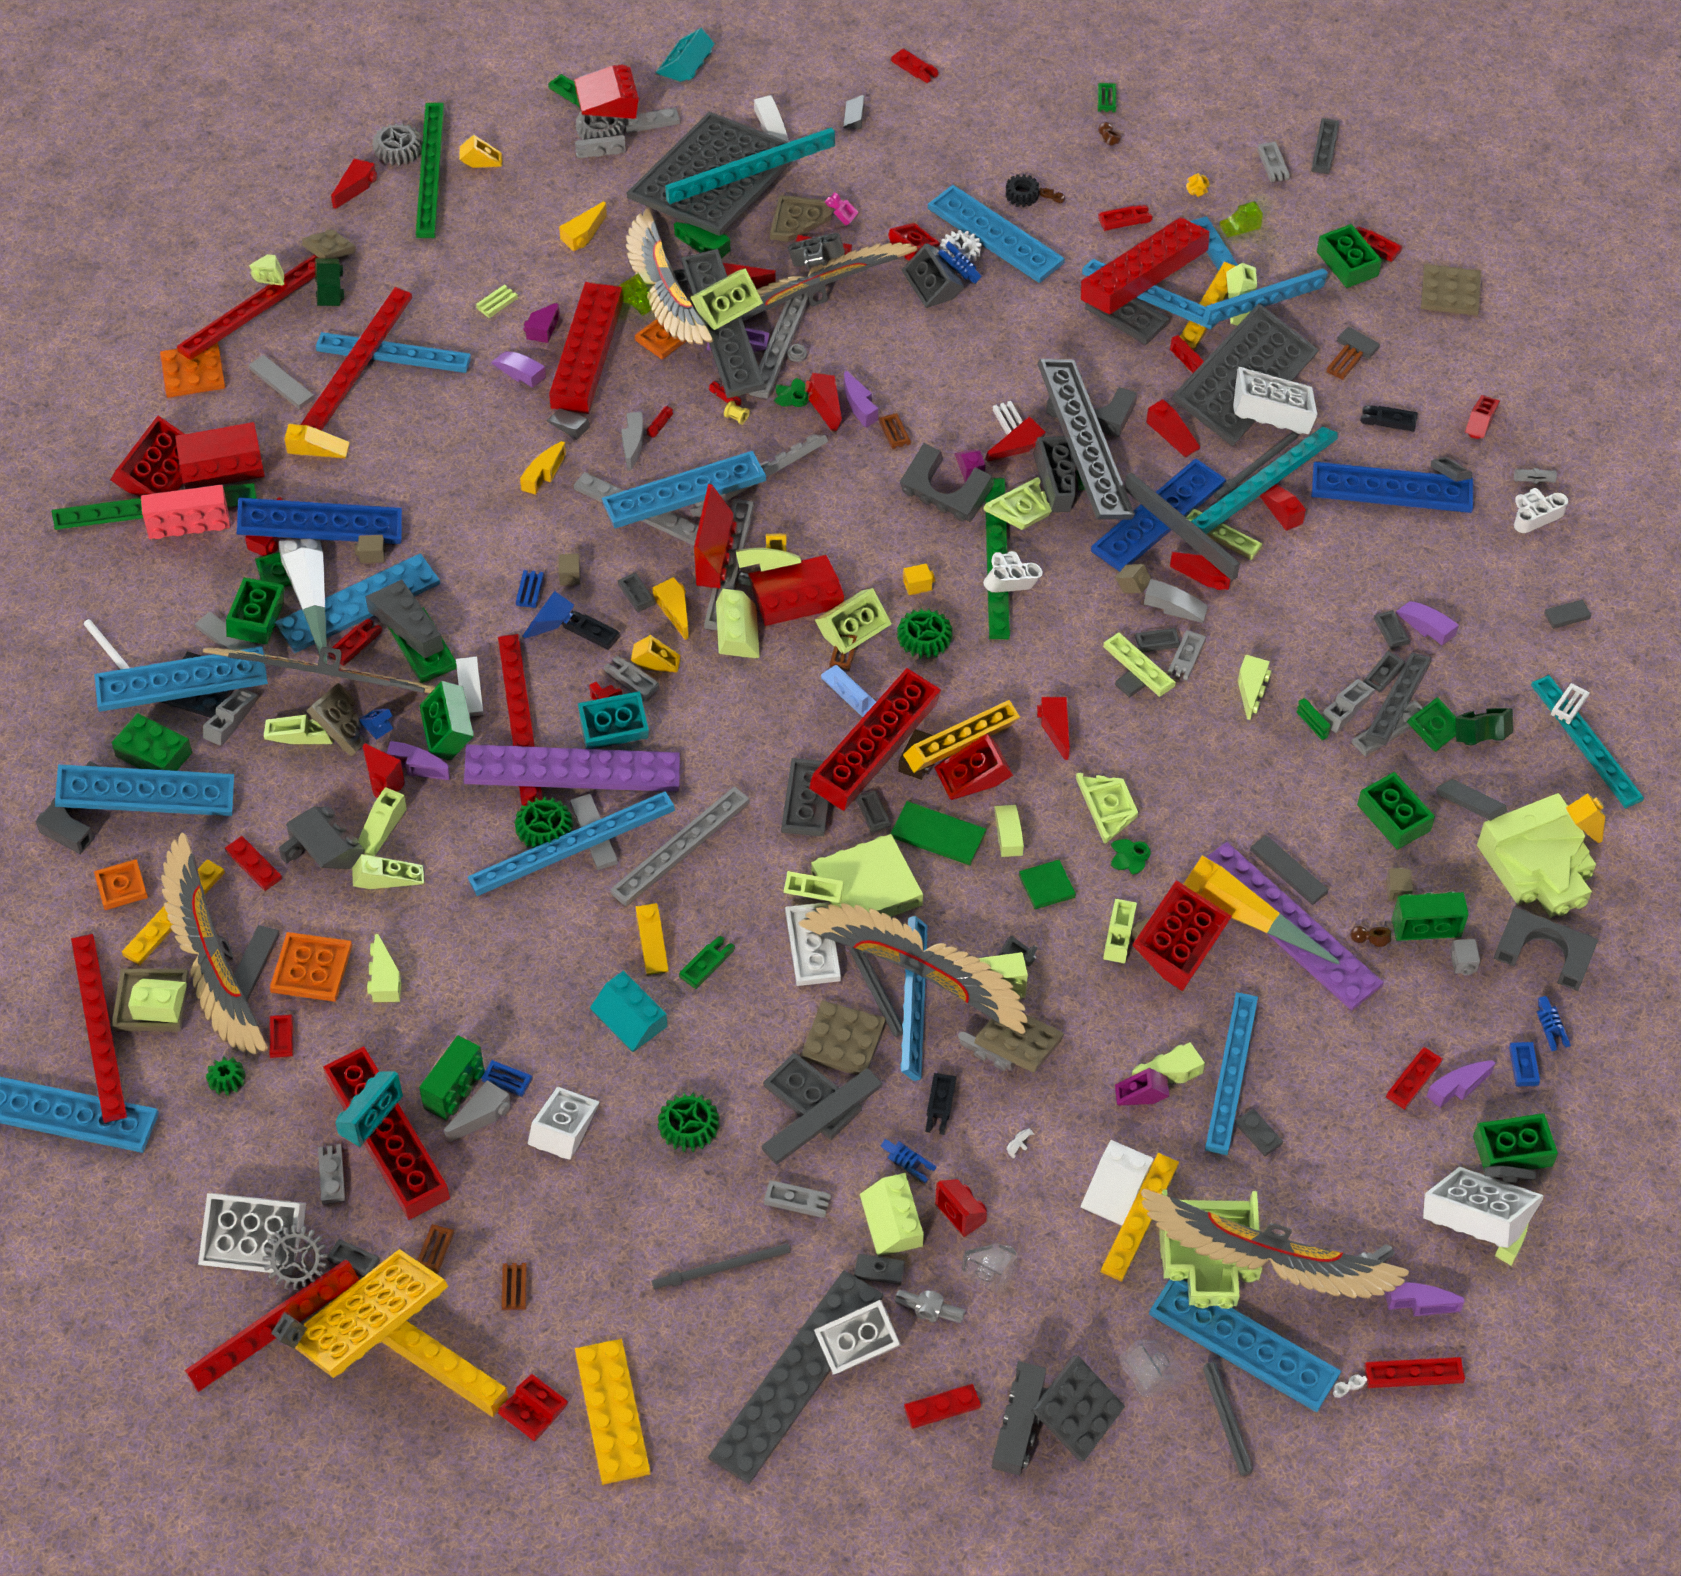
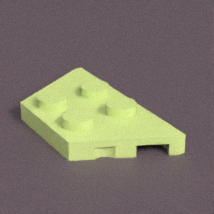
M1038 477L986 503L983 508L986 512L1021 530L1048 517L1052 511L1046 500L1045 491L1040 489L1039 484L1041 481Z
M1083 773L1076 774V780L1104 843H1107L1138 817V811L1124 779L1107 778L1096 775V778L1083 777Z

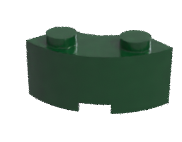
M315 258L317 306H340V300H344V289H341L340 276L343 277V265H340L339 259Z
M1487 708L1486 713L1474 714V711H1470L1455 718L1456 742H1463L1465 745L1471 746L1485 740H1505L1513 733V709Z

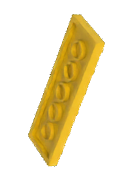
M622 1338L575 1348L602 1485L650 1475Z

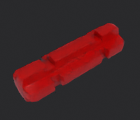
M713 381L709 384V391L713 394L717 393L716 396L726 403L733 401L737 406L742 404V399L738 396L727 398L723 386L720 387L721 384Z
M665 406L646 429V434L652 438L656 437L659 433L658 431L664 427L668 419L673 415V409Z

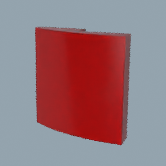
M531 1374L516 1387L515 1394L499 1407L498 1414L535 1442L565 1409L569 1401Z

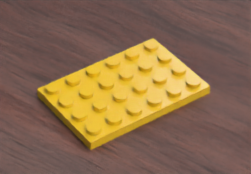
M398 1249L305 1322L303 1325L307 1327V1330L295 1349L332 1378H335L337 1375L342 1374L357 1359L362 1358L373 1346L381 1343L392 1331L401 1327L412 1315L420 1312L427 1303L440 1296L449 1286L445 1279Z

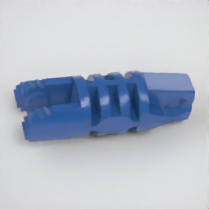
M948 241L945 246L955 257L952 258L942 249L938 254L965 280L969 279L972 283L976 284L982 277L976 271L977 267Z
M1547 996L1538 998L1540 1010L1536 1011L1551 1051L1557 1050V1044L1554 1040V1037L1557 1036L1561 1037L1565 1048L1570 1047V1041L1556 1006L1551 1007Z
M885 1139L880 1145L890 1153L887 1157L889 1160L901 1166L925 1184L928 1178L923 1173L916 1171L921 1163L932 1171H935L937 1168L936 1165L915 1153L900 1141L894 1145Z

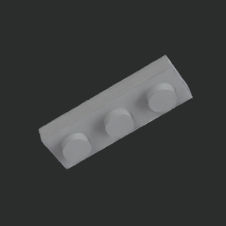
M676 108L640 113L636 115V119L624 118L626 133L680 124Z

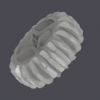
M579 112L576 120V131L582 140L619 136L625 130L624 118L582 115Z
M395 123V125L391 126L388 124L387 128L382 127V130H378L377 134L374 135L372 144L374 154L379 158V161H384L385 164L390 162L391 166L394 163L400 166L404 162L407 165L408 160L413 162L414 158H418V155L421 154V135L416 131V128H411L410 125L405 126L404 123L397 125Z
M293 1225L291 1233L288 1232L287 1227H283L285 1235L281 1236L276 1231L274 1235L278 1240L275 1242L271 1238L268 1239V1243L273 1245L272 1249L264 1247V1251L270 1253V1256H265L262 1259L271 1263L266 1265L264 1269L265 1271L273 1269L274 1272L269 1275V1278L272 1279L277 1275L279 1278L275 1283L276 1285L285 1280V1289L289 1288L290 1282L294 1283V1290H298V1282H302L305 1288L308 1286L306 1282L308 1278L311 1282L316 1280L312 1276L314 1273L318 1276L323 1275L318 1270V1267L327 1266L325 1262H320V1258L328 1257L327 1253L320 1254V1250L325 1249L326 1245H317V1242L322 1237L311 1238L315 1233L313 1229L308 1235L304 1234L306 1226H302L301 1232H297V1226ZM298 1237L305 1239L308 1243L296 1249L286 1239ZM281 1245L287 1254V1258L277 1267L275 1253L278 1246ZM287 1247L294 1253H298L306 1249L301 1254L302 1257H300V1259H302L300 1263L303 1265V1267L296 1261H293L292 1263L290 1262L288 1265H285L289 1261L288 1258L291 1257L289 1256L290 1251L287 1249ZM314 1248L316 1260L310 1270L304 1262V1256ZM291 1266H295L304 1275L290 1277L282 1272Z

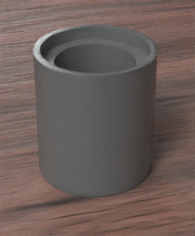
M684 269L674 270L673 273L684 293L689 290V283Z

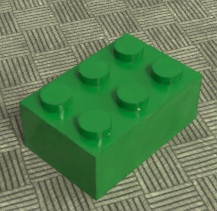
M1352 224L1319 236L1316 252L1346 288L1379 276L1382 260Z
M244 577L226 618V637L267 645L284 604V585Z
M441 681L419 707L429 753L438 758L452 760L474 735L463 686Z
M139 713L131 719L111 742L117 758L139 769L177 771L193 753L188 738Z
M1395 772L1360 791L1357 806L1397 850L1431 831L1435 819L1434 814Z
M1450 891L1438 894H1404L1398 896L1392 915L1396 941L1462 937L1469 915L1464 892Z
M459 1035L455 1037L419 1086L425 1110L446 1121L450 1115L457 1113L463 1097L467 1098L470 1095L472 1085L476 1080L479 1081L485 1072L480 1046Z
M1545 1113L1477 1123L1473 1134L1484 1172L1486 1167L1493 1166L1529 1170L1553 1167L1558 1155Z

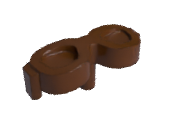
M1039 188V195L1041 197L1050 198L1059 204L1065 201L1063 193L1058 192L1054 194V189Z

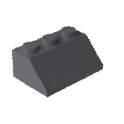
M927 243L903 267L902 272L924 306L929 308L953 300L962 291L964 285L952 267L938 254L940 250Z
M314 806L286 824L288 829L321 868L351 869L365 850L359 844V840L348 831L346 824L337 818L334 810L327 806Z

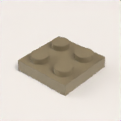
M333 229L302 238V246L319 258L335 259L355 253L356 246Z

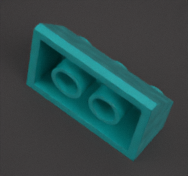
M699 28L679 39L655 73L680 82L686 79L689 81L696 75V69H699L704 64V58H707L712 53L711 49L715 43L702 28Z
M640 691L578 703L586 749H597L648 739L649 728Z
M624 970L604 985L590 1007L599 1019L632 1052L668 1027L667 1014Z
M381 1071L374 1078L372 1077L367 1081L363 1091L354 1096L346 1111L338 1115L335 1124L339 1135L358 1147L364 1144L403 1097L397 1072Z

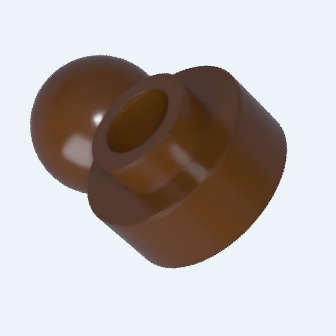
M1109 122L1101 123L1098 130L1102 138L1105 139L1104 142L1111 146L1119 144L1122 136L1113 131V127Z
M1356 926L1350 933L1351 939L1356 943H1363L1369 940L1376 947H1384L1391 942V930L1385 927H1376L1367 931L1362 926Z

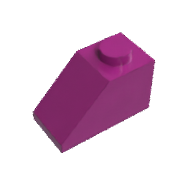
M554 303L530 314L529 319L525 320L523 331L526 332V339L549 343L560 317L559 304Z
M972 449L955 453L965 483L974 468L985 472L986 465L980 450Z
M1148 1068L1115 1084L1117 1105L1155 1104L1169 1097L1167 1076L1152 1068Z

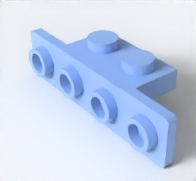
M837 665L821 674V679L862 717L876 703L871 696Z

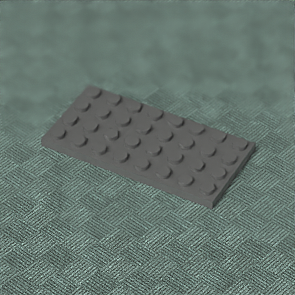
M1258 303L1174 393L1171 399L1233 447L1256 422L1254 419L1240 418L1234 412L1233 404L1238 367L1293 381L1319 350Z

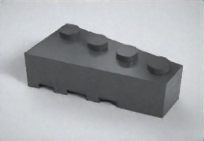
M1065 436L1037 437L1033 455L1047 501L1052 510L1051 513L1070 512L1075 497V463Z
M402 579L365 596L368 612L373 616H377L385 626L388 625L398 637L405 639L407 644L421 656L427 658L443 650L441 634Z
M1018 1361L1015 1381H1013L1010 1390L1009 1405L1006 1406L1002 1423L1003 1427L1000 1429L993 1456V1469L1019 1476L1021 1475L1022 1468L1027 1469L1030 1454L1026 1452L1028 1446L1033 1447L1036 1432L1032 1431L1034 1424L1039 1425L1040 1419L1033 1413L1032 1409L1048 1389L1044 1388L1047 1368Z

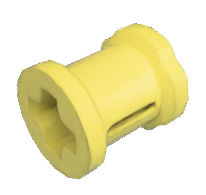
M730 401L724 410V417L735 419L739 424L743 425L749 417L750 410L747 408L743 409L737 406L735 402Z

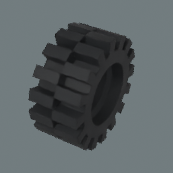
M1017 174L1016 178L1012 176L1011 180L1008 179L1006 183L1005 196L1007 201H1010L1012 205L1016 203L1017 207H1019V204L1022 207H1025V204L1028 207L1031 206V203L1035 204L1039 196V183L1036 182L1037 179H1032L1030 175L1026 177V174H1023L1022 177H1020V174ZM1018 189H1025V190H1028V191H1027V192H1019V191H1017V190H1018Z

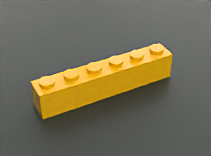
M1007 700L914 744L903 756L915 773L959 752L987 733L989 736H993L1009 728L1020 716L1011 701Z
M405 1321L401 1327L392 1331L382 1341V1343L492 1417L497 1414L499 1407L508 1400L505 1386L408 1321Z

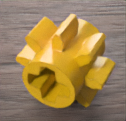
M1197 173L1188 178L1189 182L1186 184V187L1192 196L1196 194L1197 197L1208 193L1206 188L1210 184L1205 175L1200 176Z

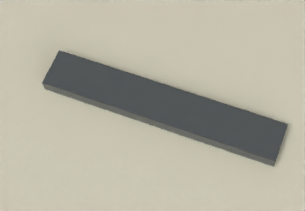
M1411 653L1369 728L1366 740L1386 746L1431 664L1430 657Z
M866 1068L764 1143L762 1150L776 1165L882 1088V1082Z

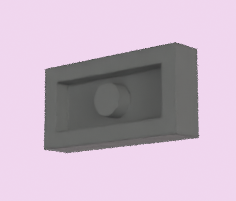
M1254 1109L1235 1121V1125L1264 1157L1283 1144V1140Z

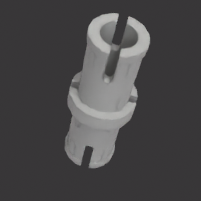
M1533 468L1532 470L1515 469L1514 472L1515 482L1526 481L1532 482V484H1537L1538 482L1555 483L1557 478L1555 470Z

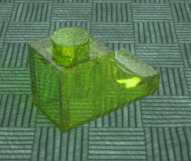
M1255 201L1239 205L1234 214L1220 221L1219 226L1227 238L1261 229L1263 212Z
M639 273L618 285L622 287L624 303L632 305L641 316L652 310V306H650L647 298L650 290Z

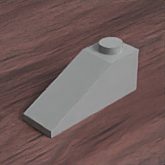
M487 1080L444 1129L446 1141L450 1143L497 1121L501 1115L505 1116L511 1106L509 1094Z

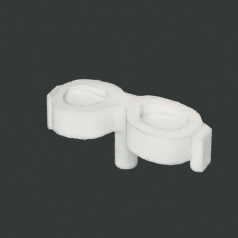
M1030 1128L1019 1132L1015 1139L1008 1144L1007 1151L1012 1158L1016 1157L1014 1154L1019 1146L1024 1151L1027 1149V1146L1022 1141L1028 1136L1034 1135Z
M1353 1375L1350 1377L1348 1385L1344 1382H1338L1334 1387V1397L1340 1398L1346 1395L1349 1390L1362 1388L1367 1382V1378L1365 1376Z

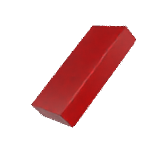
M292 1014L270 1016V1058L293 1056Z

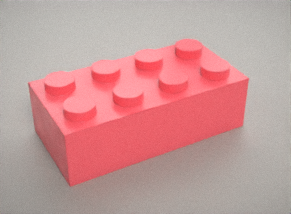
M223 485L141 496L142 515L149 539L182 536L190 533L200 534L204 531H221L230 528L229 510Z

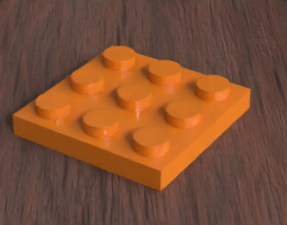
M218 342L192 360L180 354L177 349L160 351L167 398L225 389Z
M287 932L270 984V992L336 1002L353 946L352 941Z

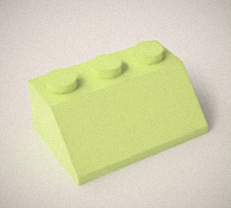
M746 268L736 271L690 297L698 314L713 330L763 304Z
M873 588L858 592L815 619L823 637L833 646H836L843 654L892 624ZM838 633L857 636L856 642L852 643L853 638L840 637Z
M722 589L716 601L719 654L759 658L756 604L743 591Z
M906 1173L882 1178L860 1193L877 1257L923 1247L924 1234Z

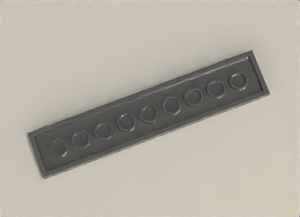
M718 249L681 258L692 295L727 277ZM741 316L716 330H713L701 317L713 339L709 346L726 397L731 398L764 390V382Z
M1040 359L1037 365L1096 518L1132 520L1135 515L1075 360Z
M843 1270L708 1456L709 1460L750 1485L831 1371L814 1330L882 1300L883 1293Z

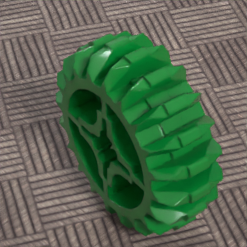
M920 608L919 612L913 609L911 614L906 613L905 618H901L900 624L897 627V639L900 647H904L905 653L911 651L912 657L919 654L920 659L923 655H926L929 659L931 654H933L937 658L939 652L944 654L945 648H949L953 629L949 619H945L944 614L939 615L938 610L931 612L930 608L927 611H923Z
M545 796L543 800L535 798V802L528 801L527 806L521 805L514 821L515 832L519 836L520 842H524L526 847L532 845V848L546 842L551 843L553 839H559L560 836L570 833L573 827L572 814L569 812L567 805L563 806L561 800L556 802L554 797L551 800H547ZM534 817V820L531 821V824L527 826L528 822ZM561 821L557 828L553 829V827L557 825L556 823Z
M684 1092L681 1098L675 1095L673 1097L674 1101L667 1099L666 1106H662L661 1113L658 1115V1130L662 1139L666 1140L667 1145L673 1143L675 1150L682 1146L683 1152L687 1150V1147H691V1150L694 1152L697 1145L703 1150L704 1142L710 1145L712 1142L711 1138H716L717 1130L720 1128V1117L717 1113V1108L715 1105H712L710 1099L704 1101L703 1095L697 1098L694 1092L691 1096H687ZM699 1112L706 1117L707 1123L698 1117ZM671 1120L679 1126V1131L671 1126Z

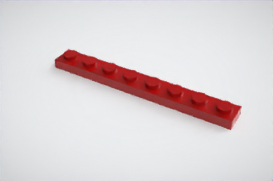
M344 1260L185 1369L184 1371L194 1388L200 1392L275 1340L277 1337L271 1334L284 1313L301 1322L359 1281V1278L348 1260Z

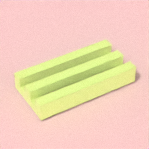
M503 285L478 302L476 307L490 318L517 300L518 296L511 289H507L506 285Z

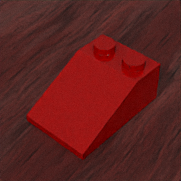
M988 733L934 767L951 800L996 787L1014 776L998 744Z

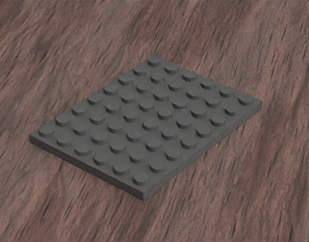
M709 111L627 191V198L721 236L792 162L669 204L666 200L665 185L788 142Z

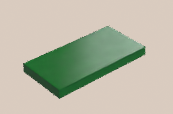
M387 625L420 683L457 669L456 660L443 638V650L424 658L410 647L405 639L398 637L394 630Z
M906 801L890 834L896 840L971 866L987 829Z

